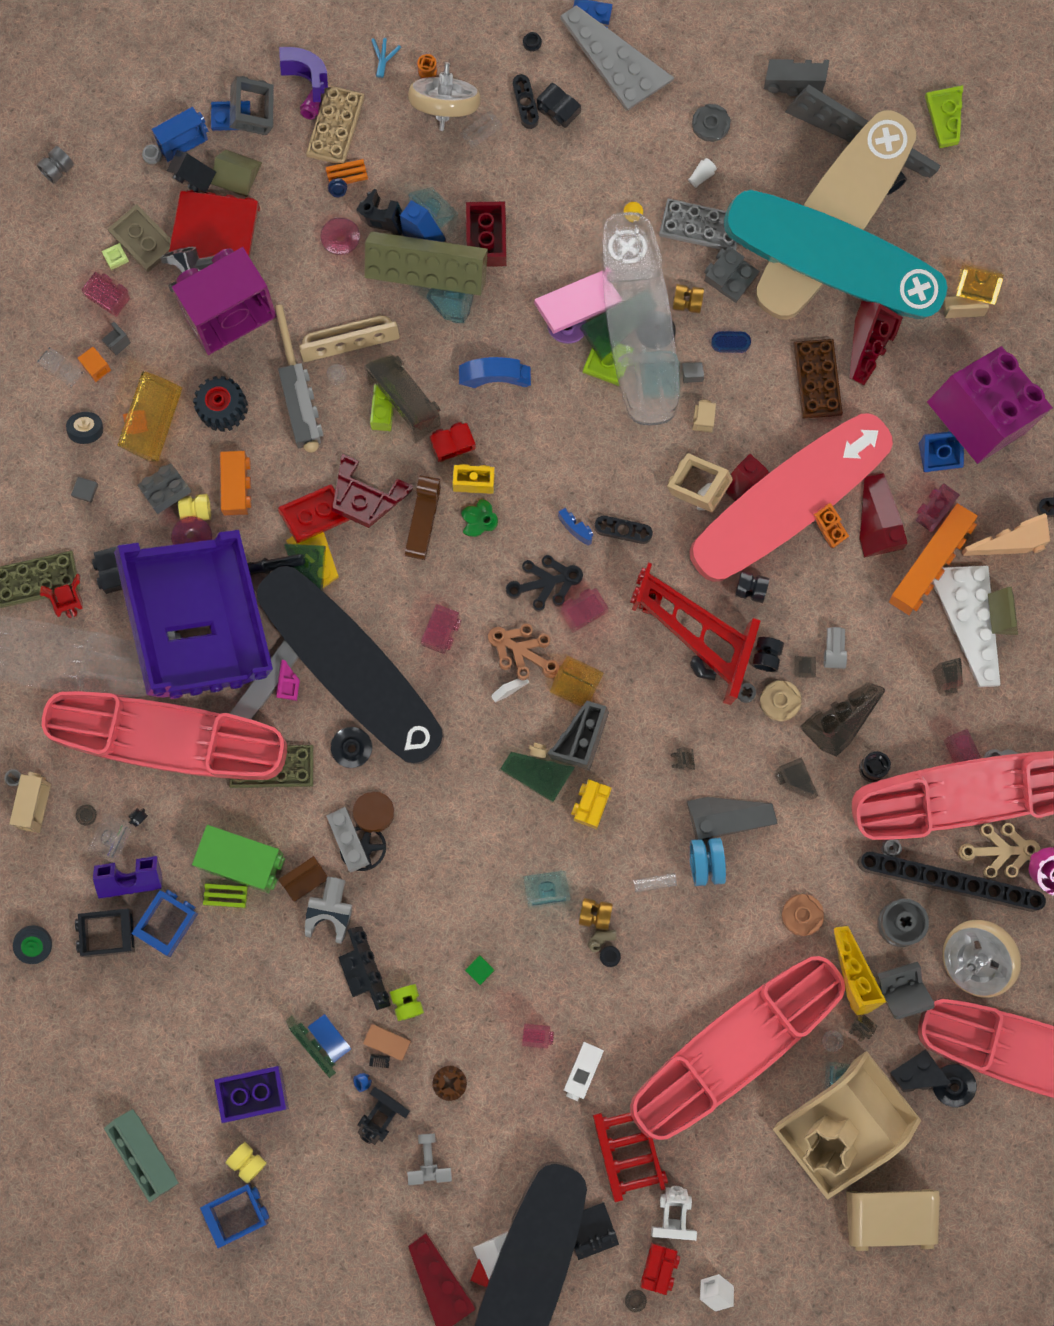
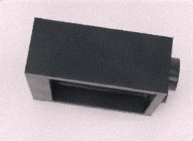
M127 908L78 914V919H75V930L79 932L76 950L77 953H80V957L87 958L135 953L134 935L131 934L134 930L133 910ZM121 917L122 947L89 951L88 920Z

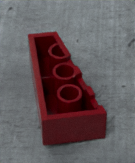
M428 1232L408 1245L436 1326H453L476 1309V1305Z

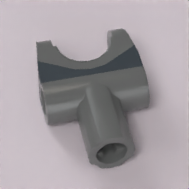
M187 247L166 253L160 258L163 264L175 265L183 273L191 268H196L200 271L213 264L212 259L214 256L199 258L196 247ZM177 282L168 285L171 292H174L172 286L177 284Z

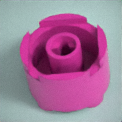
M1048 847L1031 855L1029 874L1034 883L1043 891L1054 895V847Z

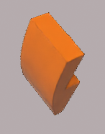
M831 503L814 514L817 525L831 548H834L849 537L840 523L842 519Z

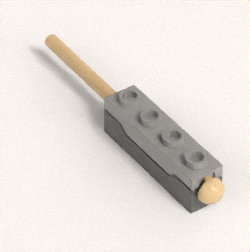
M276 305V315L288 366L278 368L291 425L297 448L304 447L307 452L312 453L318 449L321 443L320 437L324 435L321 424L317 425L315 418H319L317 407H312L311 400L314 399L312 387H307L306 381H310L308 370H303L302 363L296 364L283 306Z

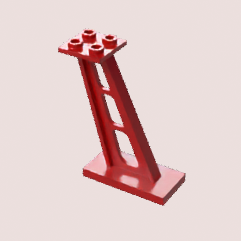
M648 562L646 568L642 567L636 581L639 587H635L630 603L633 604L632 610L636 611L640 603L728 683L723 703L731 705L738 698L761 620L752 618L746 626L743 635L651 575L652 563ZM650 589L674 605L672 614H669L649 596ZM678 610L684 611L702 625L700 637H696L677 620L676 614ZM706 630H711L732 645L734 653L730 663L725 662L705 644L704 636Z

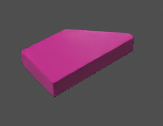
M281 660L275 698L297 701L300 680L287 662Z

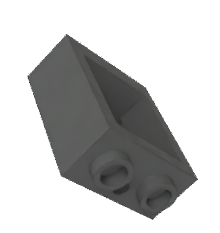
M236 76L230 85L229 128L268 135L273 128L274 85L262 80L256 81L245 76ZM241 90L265 95L264 118L241 113Z

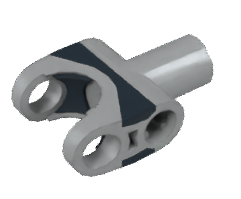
M327 877L323 898L310 897L305 919V937H312L313 930L319 922L330 920L336 928V943L342 944L352 913V904L341 903L345 880Z

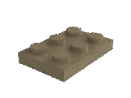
M137 204L107 229L147 272L161 262V256L169 253L171 238Z

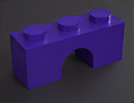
M153 856L136 859L135 871L129 874L118 871L115 863L96 865L93 870V882L98 899L162 889V872L158 857Z

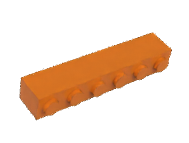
M957 503L894 591L889 603L909 616L913 610L917 612L924 602L921 600L924 594L928 596L934 588V585H932L935 579L940 580L945 572L943 569L945 564L950 565L956 556L954 554L957 548L961 550L967 541L964 537L967 533L971 535L977 527L975 521L978 516Z

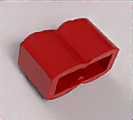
M455 423L450 429H438L429 436L438 462H443L476 449L475 441L467 423Z

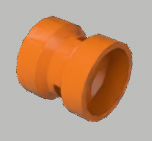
M430 54L420 56L417 62L420 78L436 77L437 62L435 57Z

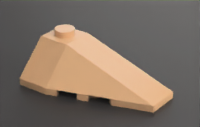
M1045 513L1026 520L1014 528L1013 531L1011 529L1003 530L995 536V539L991 536L964 548L962 555L1041 552L1046 549L1045 546L1050 542L1047 515Z

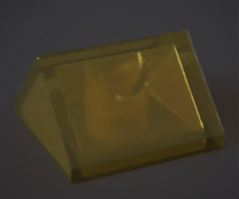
M963 262L956 295L995 304L1004 274L998 270Z
M567 656L558 670L550 693L582 707L586 701L591 702L604 673Z

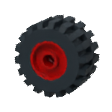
M214 376L211 381L209 378L206 379L204 385L201 383L198 386L200 390L195 391L197 398H193L194 408L198 416L208 428L211 427L215 431L218 428L220 432H225V428H228L230 431L233 429L232 426L236 425L238 427L240 425L239 421H244L245 419L244 413L247 414L248 412L246 407L248 406V401L242 389L233 379L229 378L227 380L226 376H221L220 379Z

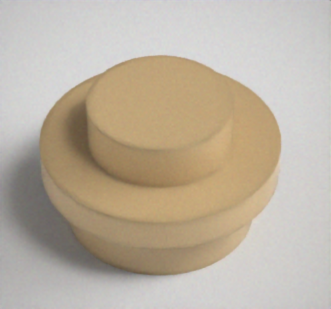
M534 742V746L529 745L530 755L546 758L549 750L546 749L545 744Z

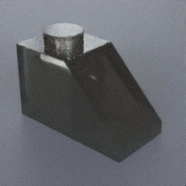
M960 658L941 662L932 670L939 694L945 693L946 696L958 693V689L963 686L962 662Z
M802 757L776 769L777 773L775 776L779 785L783 784L784 789L810 800L818 797Z

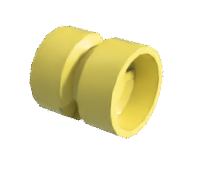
M208 494L196 495L195 498L185 496L178 501L179 515L182 523L193 522L195 518L199 521L211 520Z
M246 1142L241 1144L225 1162L232 1170H239L238 1176L246 1184L267 1164L260 1155H253V1149Z

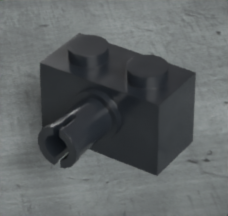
M180 150L176 151L167 169V172L173 175L172 179L181 184L185 182L188 184V189L204 193L207 192L217 173L193 156Z

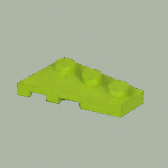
M964 85L925 94L939 148L958 145L960 142Z

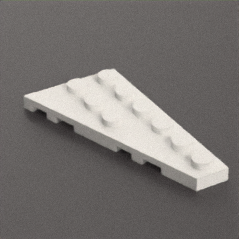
M988 566L943 568L945 572L940 580L935 579L933 581L934 589L938 593L954 634L959 640L960 647L967 658L978 687L1000 686L996 636L992 634L988 594L991 593Z

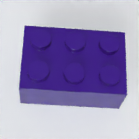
M281 1066L214 1080L221 1123L289 1109Z

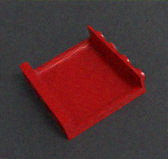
M193 190L180 191L169 252L181 248L196 247L198 257L205 258L215 256L224 249L231 248L233 251H236L243 247L250 257L257 213L260 211L259 202L249 197L241 199L232 195L218 196L211 192L203 194Z

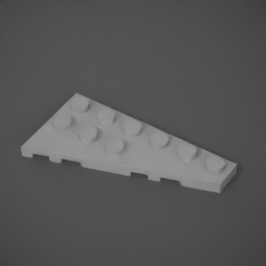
M577 5L561 15V21L626 111L674 80L673 76Z

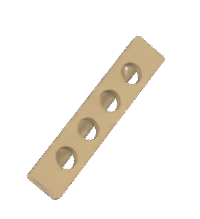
M376 316L309 333L303 338L302 345L299 348L303 362H308L397 340L400 337L396 322H392L387 316ZM377 324H383V325H379V326H375V327H371V328H367V329H363V330H358V331H354V332H350V333H346V334H342V335H338V336H334V337H330V338H326V339H322V340H318V341L311 342V341H313V340H317V339H321V338H325V337H329V336H333V335H337V334H341V333H345V332H349V331H353V330H357V329H361V328H365V327H369V326H373V325H377ZM377 333H383L379 337L374 336ZM357 338H364L362 341H355ZM337 343H344L342 346H335ZM320 347L325 348L322 351H316Z

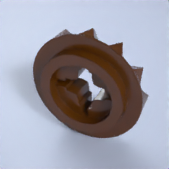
M445 1066L434 1075L432 1086L439 1098L453 1101L464 1094L467 1080L465 1074L459 1068ZM444 1075L446 1076V1078L448 1077L449 1079L457 1077V1079L453 1083L456 1091H454L450 1087L442 1090V1088L446 1084L445 1078L443 1077Z

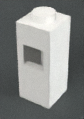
M583 1042L563 1090L567 1092L566 1097L578 1101L579 1098L584 1099L604 1050Z

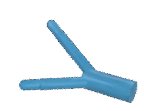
M372 38L371 41L379 60L376 77L384 78L386 62L401 49V46L398 45L385 58L387 39L383 38L382 51L380 53L375 39Z

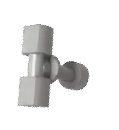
M435 1133L418 1135V1144H423L424 1166H420L419 1171H407L408 1185L424 1184V1181L436 1180L437 1183L452 1181L451 1168L438 1169L437 1164L433 1165L432 1143L436 1142Z

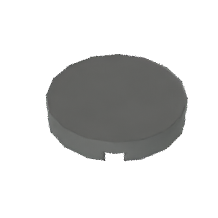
M706 104L704 107L698 108L694 113L692 128L700 139L714 142L721 140L727 135L731 119L723 107L717 104Z

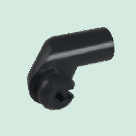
M697 655L694 656L690 662L694 674L699 678L715 681L716 672L706 669L703 660Z

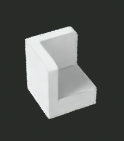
M719 1274L702 1279L700 1300L714 1311L733 1307L734 1286Z

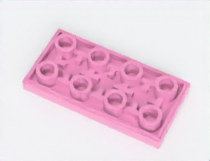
M600 271L536 298L534 304L554 334L622 305V299L605 273Z

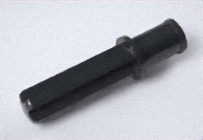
M297 554L270 560L263 558L261 561L248 562L247 564L250 576L259 573L269 574L270 571L278 567L304 565L305 557L303 554Z

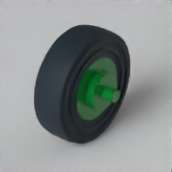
M31 925L22 928L13 940L15 956L26 964L41 963L49 956L52 949L50 934L40 926Z

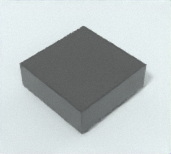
M78 477L71 496L92 503L98 483Z

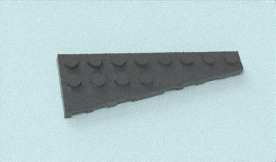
M809 84L790 103L785 113L845 139L849 143L869 122ZM913 148L904 164V167L929 178L936 174L941 166Z

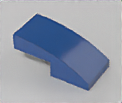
M326 1014L307 1027L334 1062L351 1050V1047Z

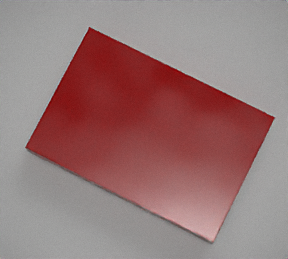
M332 484L278 507V512L297 544L350 520L332 512L335 489Z

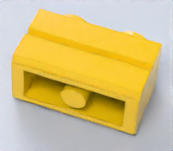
M588 780L587 784L582 783L578 794L582 798L579 804L575 802L571 813L575 816L573 821L597 829L612 788L592 780Z

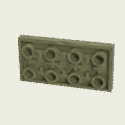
M73 551L0 566V608L47 598L40 596L41 586L52 589L54 593L55 588L67 584L72 591L71 583L77 574ZM80 584L77 585L78 591L81 590Z
M287 745L285 764L282 771L276 777L269 780L229 778V787H313L314 746Z

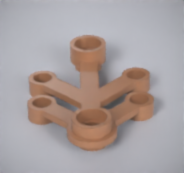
M523 624L521 628L509 631L501 627H495L489 631L488 641L492 646L497 647L501 669L508 670L512 664L511 658L506 653L505 647L513 652L518 670V679L526 680L530 674L529 669L525 667L523 657L540 666L544 676L547 678L557 676L559 664L556 661H547L528 650L536 647H548L550 637L547 634H541L537 639L516 643L511 639L520 636L526 638L531 636L533 628L530 624ZM528 628L530 632L525 633L523 632V629ZM500 634L502 638L497 639L495 638V635ZM545 638L548 642L542 643L540 640ZM502 661H508L509 665H503ZM548 665H553L555 669H548ZM525 671L527 675L521 676L519 672Z

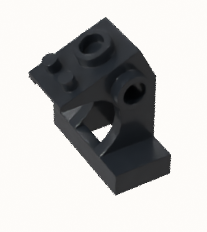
M373 189L372 192H368L367 198L361 201L356 209L361 220L369 227L391 231L393 235L402 236L400 215L403 211L398 201L390 200L388 208L380 210L378 205L381 198L377 190Z
M374 1087L370 1095L378 1099V1102L369 1116L363 1115L357 1126L360 1127L358 1131L360 1138L368 1144L376 1145L378 1141L383 1142L388 1135L387 1127L397 1113L406 1119L411 1111L379 1088ZM378 1110L388 1116L382 1127L371 1121Z

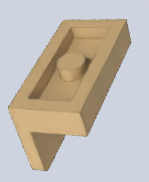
M984 295L945 297L943 302L945 318L985 316L989 309V304L984 302Z

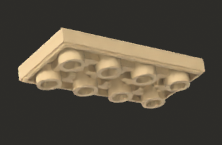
M328 85L307 149V157L335 164L345 163L365 97L363 93Z

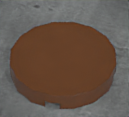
M372 791L363 794L356 800L352 812L357 826L365 832L371 833L375 831L381 832L389 827L394 819L395 811L393 802L388 796L381 792Z

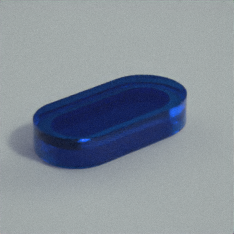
M719 331L713 335L711 340L712 348L721 353H743L751 345V337L742 331Z

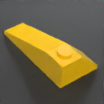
M849 926L836 927L833 930L842 976L845 981L846 996L850 1002V1007L856 1016L868 1014L886 1003V1000Z

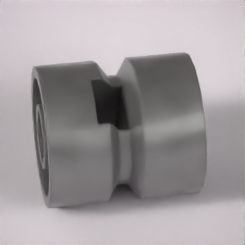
M55 146L48 153L49 158H43L36 164L40 172L53 184L62 177V172L66 173L74 166L71 158L58 146Z

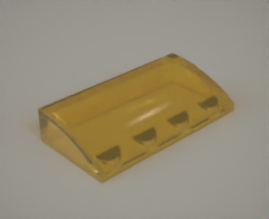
M142 371L117 446L146 461H159L182 387L157 375Z

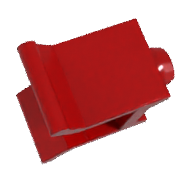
M76 574L71 583L72 591L67 584L55 588L54 593L52 589L41 586L40 596L50 598L57 617H60L61 613L66 611V616L72 618V614L74 617L78 614L75 607L80 610L83 609V602L77 589V585L80 584V574Z

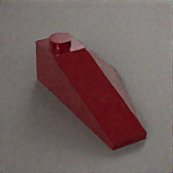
M885 474L865 477L859 535L864 558L903 550L908 542Z

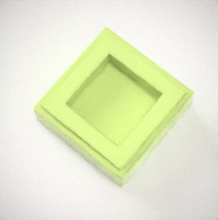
M120 243L102 251L111 270L129 262Z

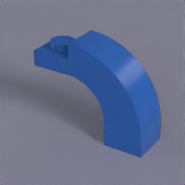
M488 357L474 359L459 365V384L477 388L487 383L505 382L528 387L531 386V367L520 364V360L513 358Z

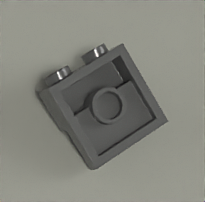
M728 246L726 250L722 248L716 256L718 260L714 265L712 263L708 265L704 272L706 274L704 281L737 303L759 275L760 271L744 261L745 257Z
M172 463L160 467L158 472L150 477L143 478L141 483L137 485L157 514L192 492Z

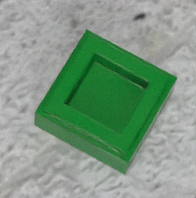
M479 955L465 971L481 985L495 970Z

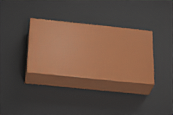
M371 1024L363 1044L403 1061L411 1043L410 1040Z

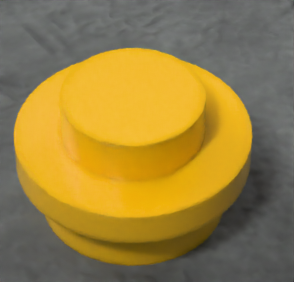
M630 202L624 207V216L630 221H637L643 215V207L637 202Z

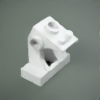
M680 1186L665 1187V1194L660 1196V1207L664 1208L663 1227L652 1226L651 1236L696 1241L697 1231L686 1229V1211L691 1210L692 1196H688L687 1189H683ZM669 1206H681L680 1220L668 1219Z

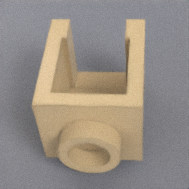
M700 400L699 404L695 405L692 430L712 432L716 403H711L709 400Z

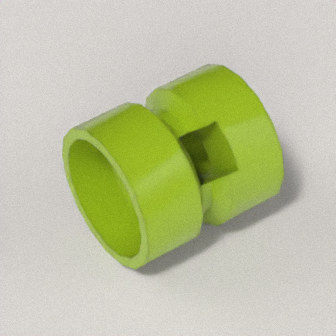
M416 984L389 992L392 1003L397 1005L395 1013L398 1021L424 1014L421 1002L417 1001L419 993ZM409 998L410 1002L404 1004L403 999Z

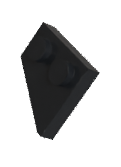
M926 1049L890 1072L903 1092H910L915 1089L927 1090L931 1089V1087L940 1086L949 1087L951 1085V1082Z

